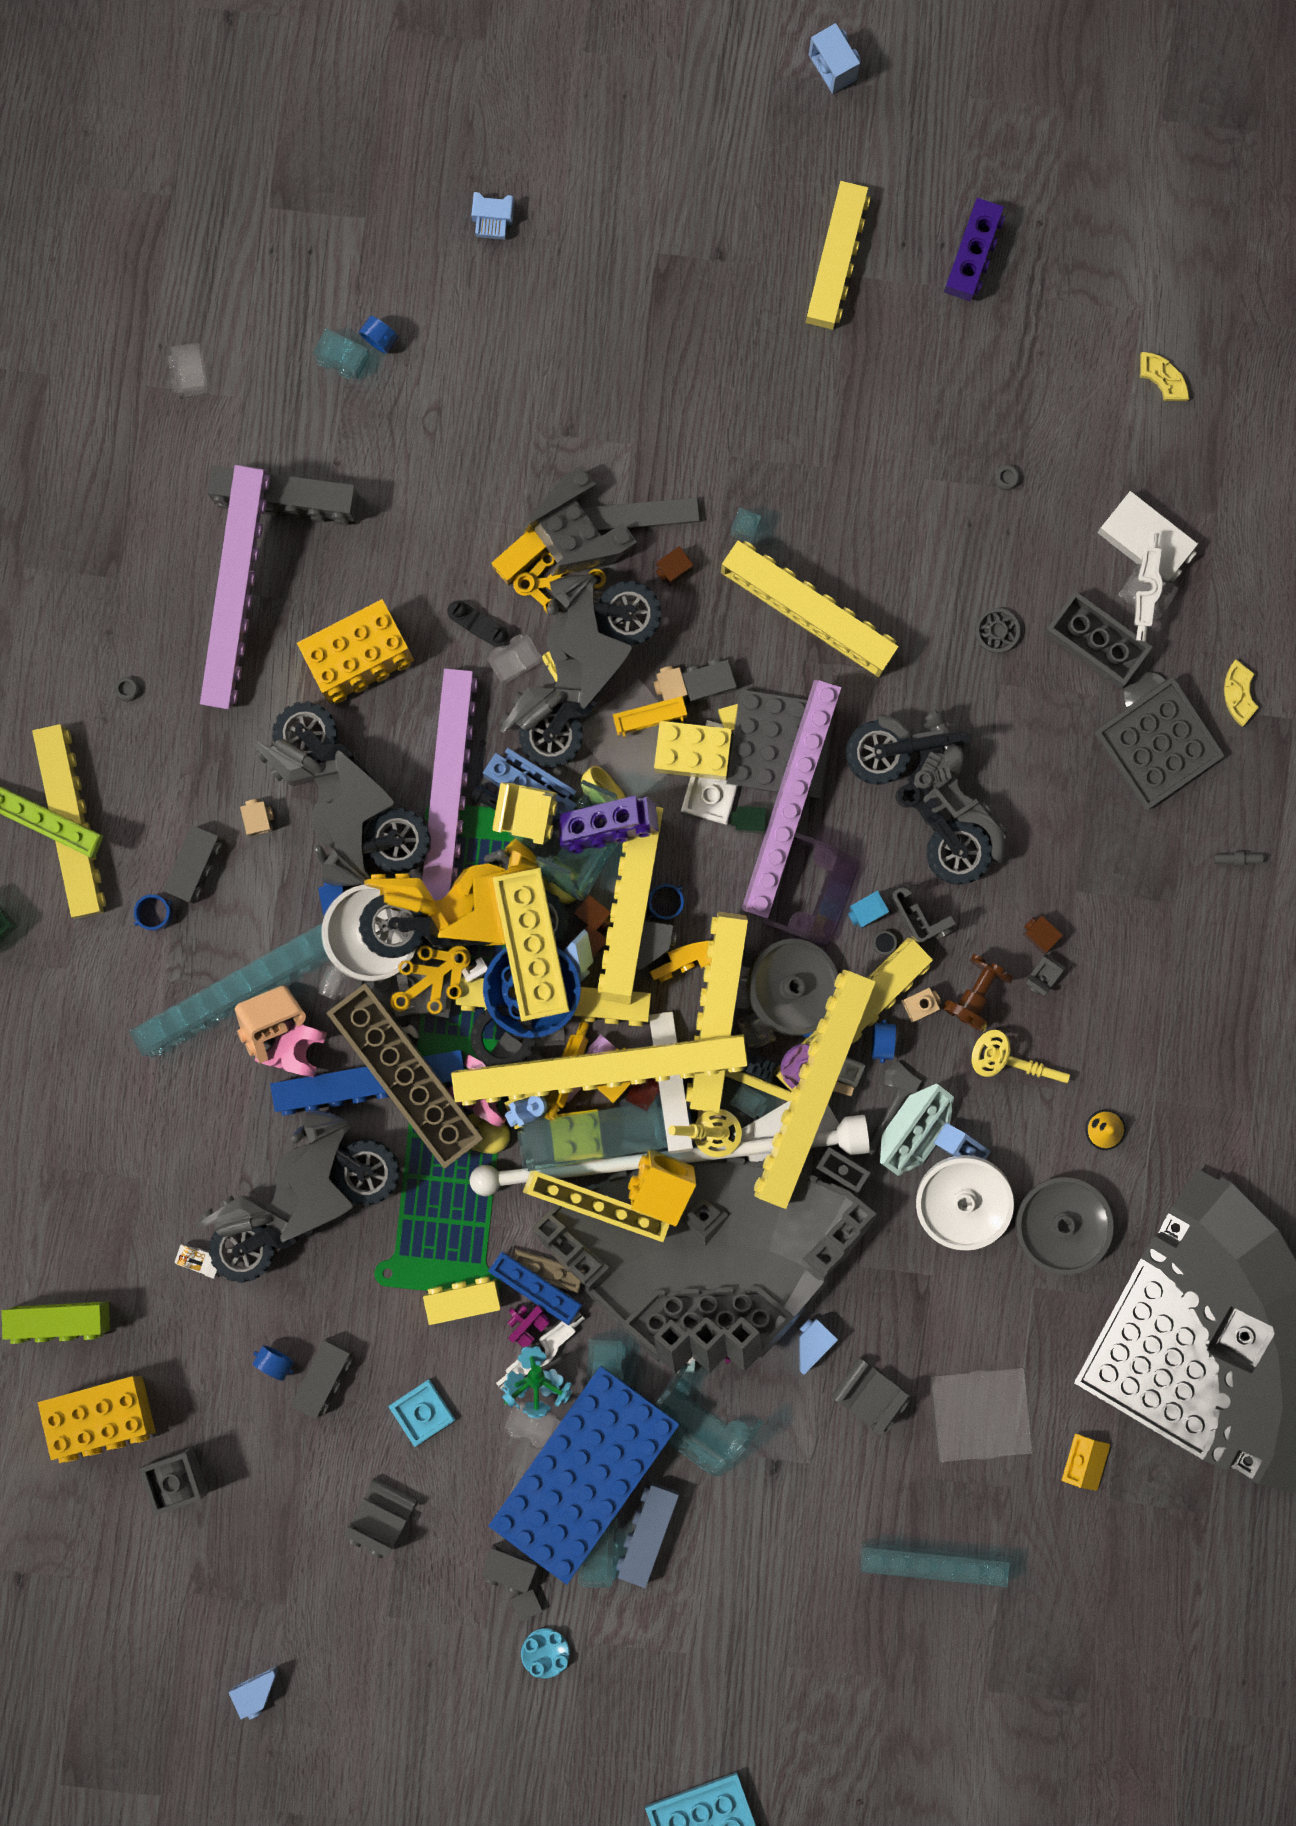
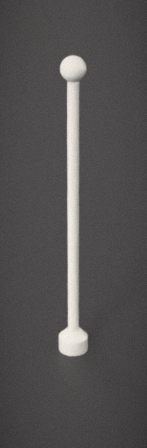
M865 1115L844 1117L837 1126V1130L817 1132L811 1148L839 1145L849 1155L869 1153V1138ZM773 1138L743 1141L739 1143L738 1147L731 1154L718 1158L704 1154L698 1147H694L693 1151L669 1154L668 1151H662L660 1153L685 1163L771 1153L774 1146H772ZM710 1146L708 1149L712 1151H723L726 1149V1147L723 1146L720 1148H715ZM647 1153L499 1172L493 1166L481 1165L471 1173L470 1186L476 1194L490 1196L497 1192L500 1186L526 1183L531 1169L557 1179L638 1169L642 1155L646 1156Z

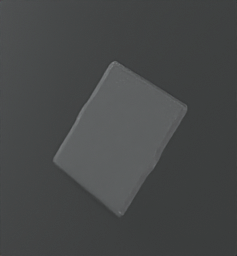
M639 678L581 724L583 728V743L598 760L601 768L613 778L627 797L636 795L638 799L670 775L655 773L654 770L659 725L626 733V738H623V735H617L613 714L658 703Z
M1026 1368L991 1371L975 1370L970 1371V1373L930 1377L938 1462L969 1459L988 1460L1000 1456L1034 1453Z

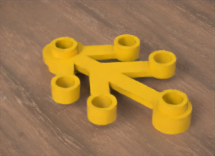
M550 552L543 553L540 561L529 573L522 572L518 574L513 582L514 589L519 595H531L544 607V611L547 614L546 605L551 599H548L538 588H548L551 590L550 582L561 578L563 575L552 576L550 574L547 578H538L546 567H551L555 563V559ZM545 556L552 557V561L548 564L543 559ZM593 569L588 573L594 577L598 576L601 578V582L595 584L594 589H601L605 585L606 576L602 570ZM528 581L530 586L524 589L521 587V583Z
M421 946L417 952L418 957L421 960L433 958L445 961L439 967L412 964L407 960L401 961L398 965V970L401 974L409 975L413 973L427 976L404 993L395 992L390 997L391 1007L396 1011L406 1010L410 1005V1000L432 984L427 1010L432 1014L439 1013L442 1010L440 997L443 977L451 969L450 986L446 989V995L450 999H458L462 993L459 987L461 971L469 965L471 960L470 953L465 947L454 946L447 952L434 950L429 946ZM424 948L429 950V956L426 958L421 956V951ZM458 953L463 956V960L460 963L455 961V955ZM404 963L410 965L408 972H403L401 969ZM453 987L458 990V994L454 997L450 995V989ZM399 997L405 999L403 1006H398L396 1003ZM433 1002H437L439 1005L436 1011H432L430 1008Z

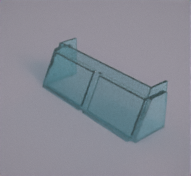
M656 1101L555 1118L554 1121L548 1119L536 1121L521 1126V1131H517L522 1165L525 1171L542 1170L668 1147L662 1107H657Z

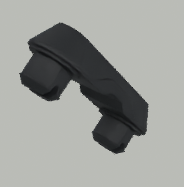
M459 600L451 602L448 606L447 614L449 618L475 636L495 647H501L507 643V630L468 604Z

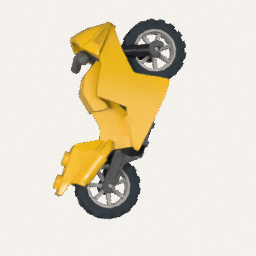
M515 838L505 848L485 855L484 861L487 864L475 865L464 869L453 883L451 890L441 900L434 901L423 881L419 878H410V874H395V878L386 879V874L371 875V879L365 880L364 884L365 886L380 890V895L372 899L364 907L362 915H360L359 933H361V939L372 953L374 952L378 956L386 958H399L410 954L421 942L429 947L504 945L506 943L492 877L541 868L542 876H545L546 867L525 844ZM498 861L500 863V866L498 867L489 863ZM545 890L549 912L552 917L551 922L556 946H558V943L564 939L565 932L568 930L567 920H569V916L566 914V907L564 903L560 902V898ZM384 909H386L388 917L386 920L377 917ZM390 909L399 911V914L396 917H392ZM405 913L408 918L401 917ZM375 921L382 923V929L377 932L375 931ZM385 931L389 932L387 943L378 937V935ZM393 932L398 935L402 940L401 942L391 944ZM402 932H409L406 938Z

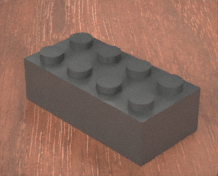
M1076 591L1071 594L1043 632L1045 636L1118 689L1125 686L1152 649V646L1147 642L1136 641V634Z

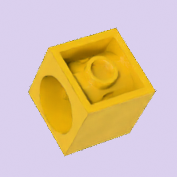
M649 1149L647 1155H642L639 1161L638 1169L640 1170L637 1176H632L628 1185L630 1190L628 1198L631 1199V1209L677 1226L696 1187L694 1166Z

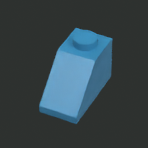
M876 891L849 907L851 912L847 914L854 926L858 924L859 928H862L883 917L889 911L879 892Z

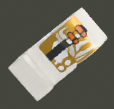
M185 1244L180 1245L174 1263L205 1274V1276L213 1279L218 1277L217 1269L211 1264L212 1260L209 1257V1251Z

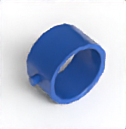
M369 316L358 331L365 341L384 354L389 352L399 338L388 325L374 316Z
M662 884L655 887L648 899V906L651 912L650 918L656 917L659 920L668 921L678 917L684 905L683 894L680 892L683 888L681 886L677 888L670 884ZM664 888L675 891L681 901L679 910L672 916L667 917L657 914L651 904L655 892Z
M151 894L141 897L134 907L135 926L139 925L150 931L165 929L173 917V909L171 907L173 902L171 899L167 901L165 898ZM151 899L161 900L166 907L164 921L155 927L146 926L140 917V910L143 904Z
M882 1020V1023H874L872 1059H880V1063H885V1060H893L896 1040L895 1024H887V1020Z
M262 1345L259 1352L254 1351L253 1355L256 1357L252 1364L260 1371L281 1381H284L287 1374L292 1375L293 1370H291L294 1361L285 1354L267 1345Z

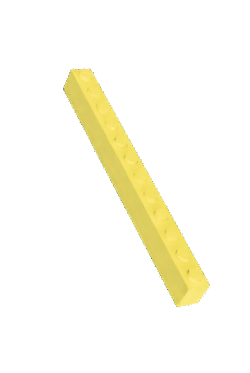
M744 1034L455 1070L451 1073L455 1102H462L464 1106L476 1104V1100L486 1099L487 1103L497 1102L503 1096H510L511 1100L525 1098L524 1094L534 1093V1096L549 1095L551 1090H558L559 1093L573 1092L575 1087H582L583 1090L597 1089L599 1084H607V1087H618L622 1085L621 1082L631 1081V1084L646 1083L647 1078H655L656 1081L670 1080L671 1075H680V1078L694 1077L696 1072H704V1075L718 1074L720 1069H728L729 1072L743 1071V1067L748 1065L745 1038Z

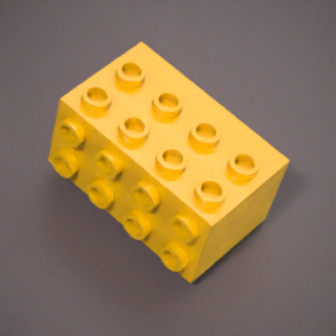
M383 599L297 642L309 669L329 704L333 702L334 704L340 703L347 698L348 694L354 691L356 693L368 688V684L374 681H383L390 676L389 673L397 669L398 671L404 670L411 665V662L415 661Z
M132 1376L37 1402L50 1459L59 1460V1464L78 1460L79 1454H83V1457L103 1453L102 1448L105 1447L107 1450L126 1447V1441H130L131 1444L150 1440L149 1435L156 1434L143 1376Z

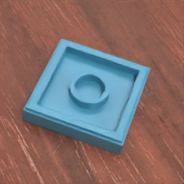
M430 1379L388 1406L414 1447L456 1420Z

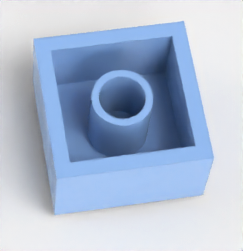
M836 23L812 36L809 48V56L832 94L857 80L861 62L856 49H851L849 46L846 32L843 29H839Z

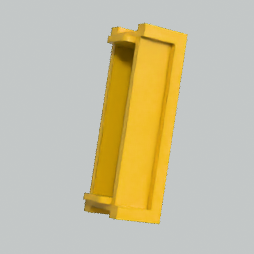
M682 696L613 714L617 735H623V738H626V733L659 725L660 721L671 722L680 719L681 723H684L683 719L687 718Z

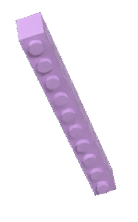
M235 465L200 700L202 705L230 709L238 700V690H235L236 680L239 681L242 674L239 660L245 653V643L242 642L243 633H247L249 619H246L247 609L250 610L252 605V595H249L250 585L254 586L256 572L253 571V565L259 558V548L256 547L257 538L262 536L263 524L260 523L261 514L265 513L267 504L263 497L264 491L268 490L270 484V476L267 475L266 469Z
M444 669L428 819L431 849L427 854V859L424 861L422 881L434 901L444 898L453 887V882L458 878L455 858H460L461 844H457L458 834L463 832V820L459 819L460 810H465L466 796H462L463 787H467L468 773L464 772L465 763L470 762L471 749H467L468 739L472 740L473 725H469L470 716L475 714V702H472V692H477L478 678H474L473 671Z
M814 680L741 908L746 912L765 918L769 916L841 687L820 680Z

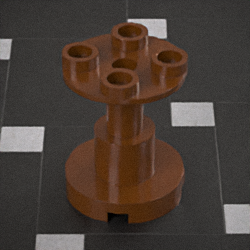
M973 954L969 961L982 970L972 990L966 989L958 1004L946 1000L942 1009L951 1016H956L963 1023L984 1032L989 1023L979 1015L988 1001L984 998L995 977L1009 984L1012 983L1014 977L1004 972L1005 969L994 963L990 965L982 957Z

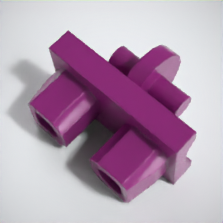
M524 1305L518 1311L512 1307L510 1308L509 1313L513 1317L507 1324L513 1327L518 1321L521 1323L508 1338L512 1343L516 1341L523 1347L529 1346L535 1338L526 1330L528 1326L532 1323L542 1332L550 1323V1320L542 1312L543 1308L539 1305L526 1318L523 1315L528 1311V1308Z

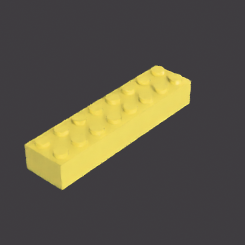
M740 541L736 542L722 563L721 573L878 678L880 677L898 649V646L895 645L896 641L887 634L880 635L875 631L876 627L867 621L862 623L855 618L856 614L846 607L841 609L835 605L836 601L826 594L821 596L815 592L816 588L807 581L800 582L795 578V573L785 567L782 570L775 565L776 561L766 554L761 556L755 552L756 548L746 541L743 543Z
M656 807L659 831L653 832L650 836L644 838H628V841L622 845V853H626L625 857H620L618 876H622L621 880H616L614 899H618L617 904L612 903L610 922H613L614 925L613 927L608 926L606 945L610 946L609 951L604 950L602 969H606L605 974H600L598 992L602 993V1000L629 1005L631 1003L662 821L663 808Z
M718 912L717 917H712L710 931L711 934H714V940L708 942L707 958H711L710 965L705 964L703 979L704 982H707V987L701 990L700 1006L704 1007L703 1012H698L696 1030H700V1034L695 1036L694 1040L731 1036L748 923L746 915ZM720 1069L719 1073L714 1075H704V1072H696L694 1077H690L693 1078V1081L687 1084L686 1101L690 1102V1109L719 1113L725 1069Z

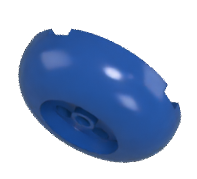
M558 947L557 952L570 1012L532 1019L531 1026L534 1030H524L519 1022L509 1016H501L497 1009V1005H504V1007L507 1005L509 1014L515 1019H521L520 1016L512 1014L513 1011L520 1015L517 998L509 995V990L514 987L507 948L500 951L489 964L483 981L484 1002L491 1017L504 1030L521 1037H542L562 1028L573 1016L580 999V980L575 965Z

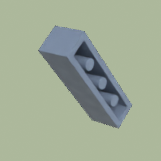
M651 1482L649 1488L644 1487L640 1501L644 1502L642 1509L635 1512L632 1524L635 1525L633 1534H627L623 1546L627 1548L625 1556L619 1557L615 1570L619 1571V1579L646 1588L679 1496L678 1491Z

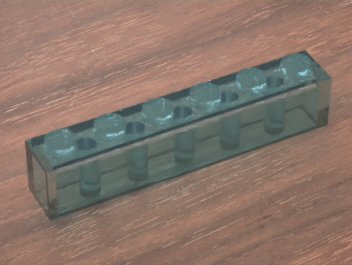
M861 1543L859 1561L861 1572L1008 1587L1010 1562L1007 1558Z

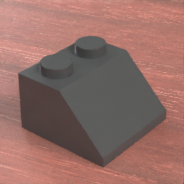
M644 921L636 971L642 972L667 954L670 947H675L677 932L672 931V925Z

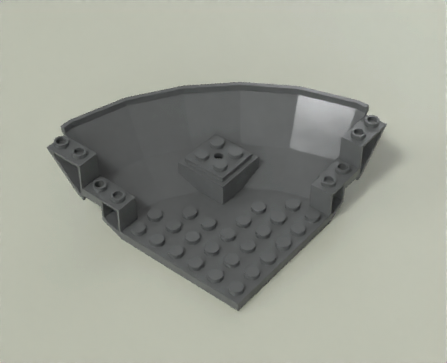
M1197 1168L1168 1212L1169 1214L1158 1234L1154 1236L1140 1259L1074 1383L1200 1459L1225 1470H1228L1231 1466L1251 1478V1481L1257 1484L1296 1494V1257L1280 1229L1234 1182L1224 1176L1218 1180ZM1174 1223L1180 1225V1231L1177 1232L1173 1229ZM1247 1332L1250 1336L1249 1340H1243L1241 1333ZM1245 1457H1251L1253 1459V1463H1246Z

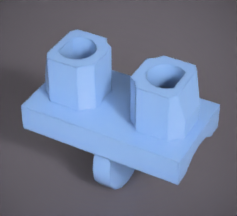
M531 1096L509 1104L511 1110L505 1114V1117L511 1127L516 1125L521 1127L545 1119L547 1102L542 1096Z

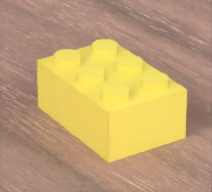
M660 721L654 765L655 773L726 780L732 729Z

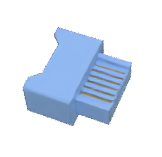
M474 192L471 217L472 221L476 222V237L505 240L507 225H512L514 196L507 195L504 199L483 198L480 193Z

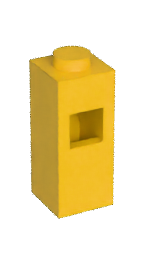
M531 529L491 563L492 568L509 585L518 574L524 572L548 549L534 529Z

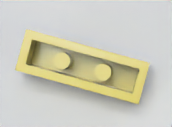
M489 1276L475 1279L476 1283L466 1285V1281L451 1284L452 1288L443 1290L442 1286L428 1289V1293L424 1294L423 1299L429 1325L501 1310L502 1305L496 1279L490 1280Z

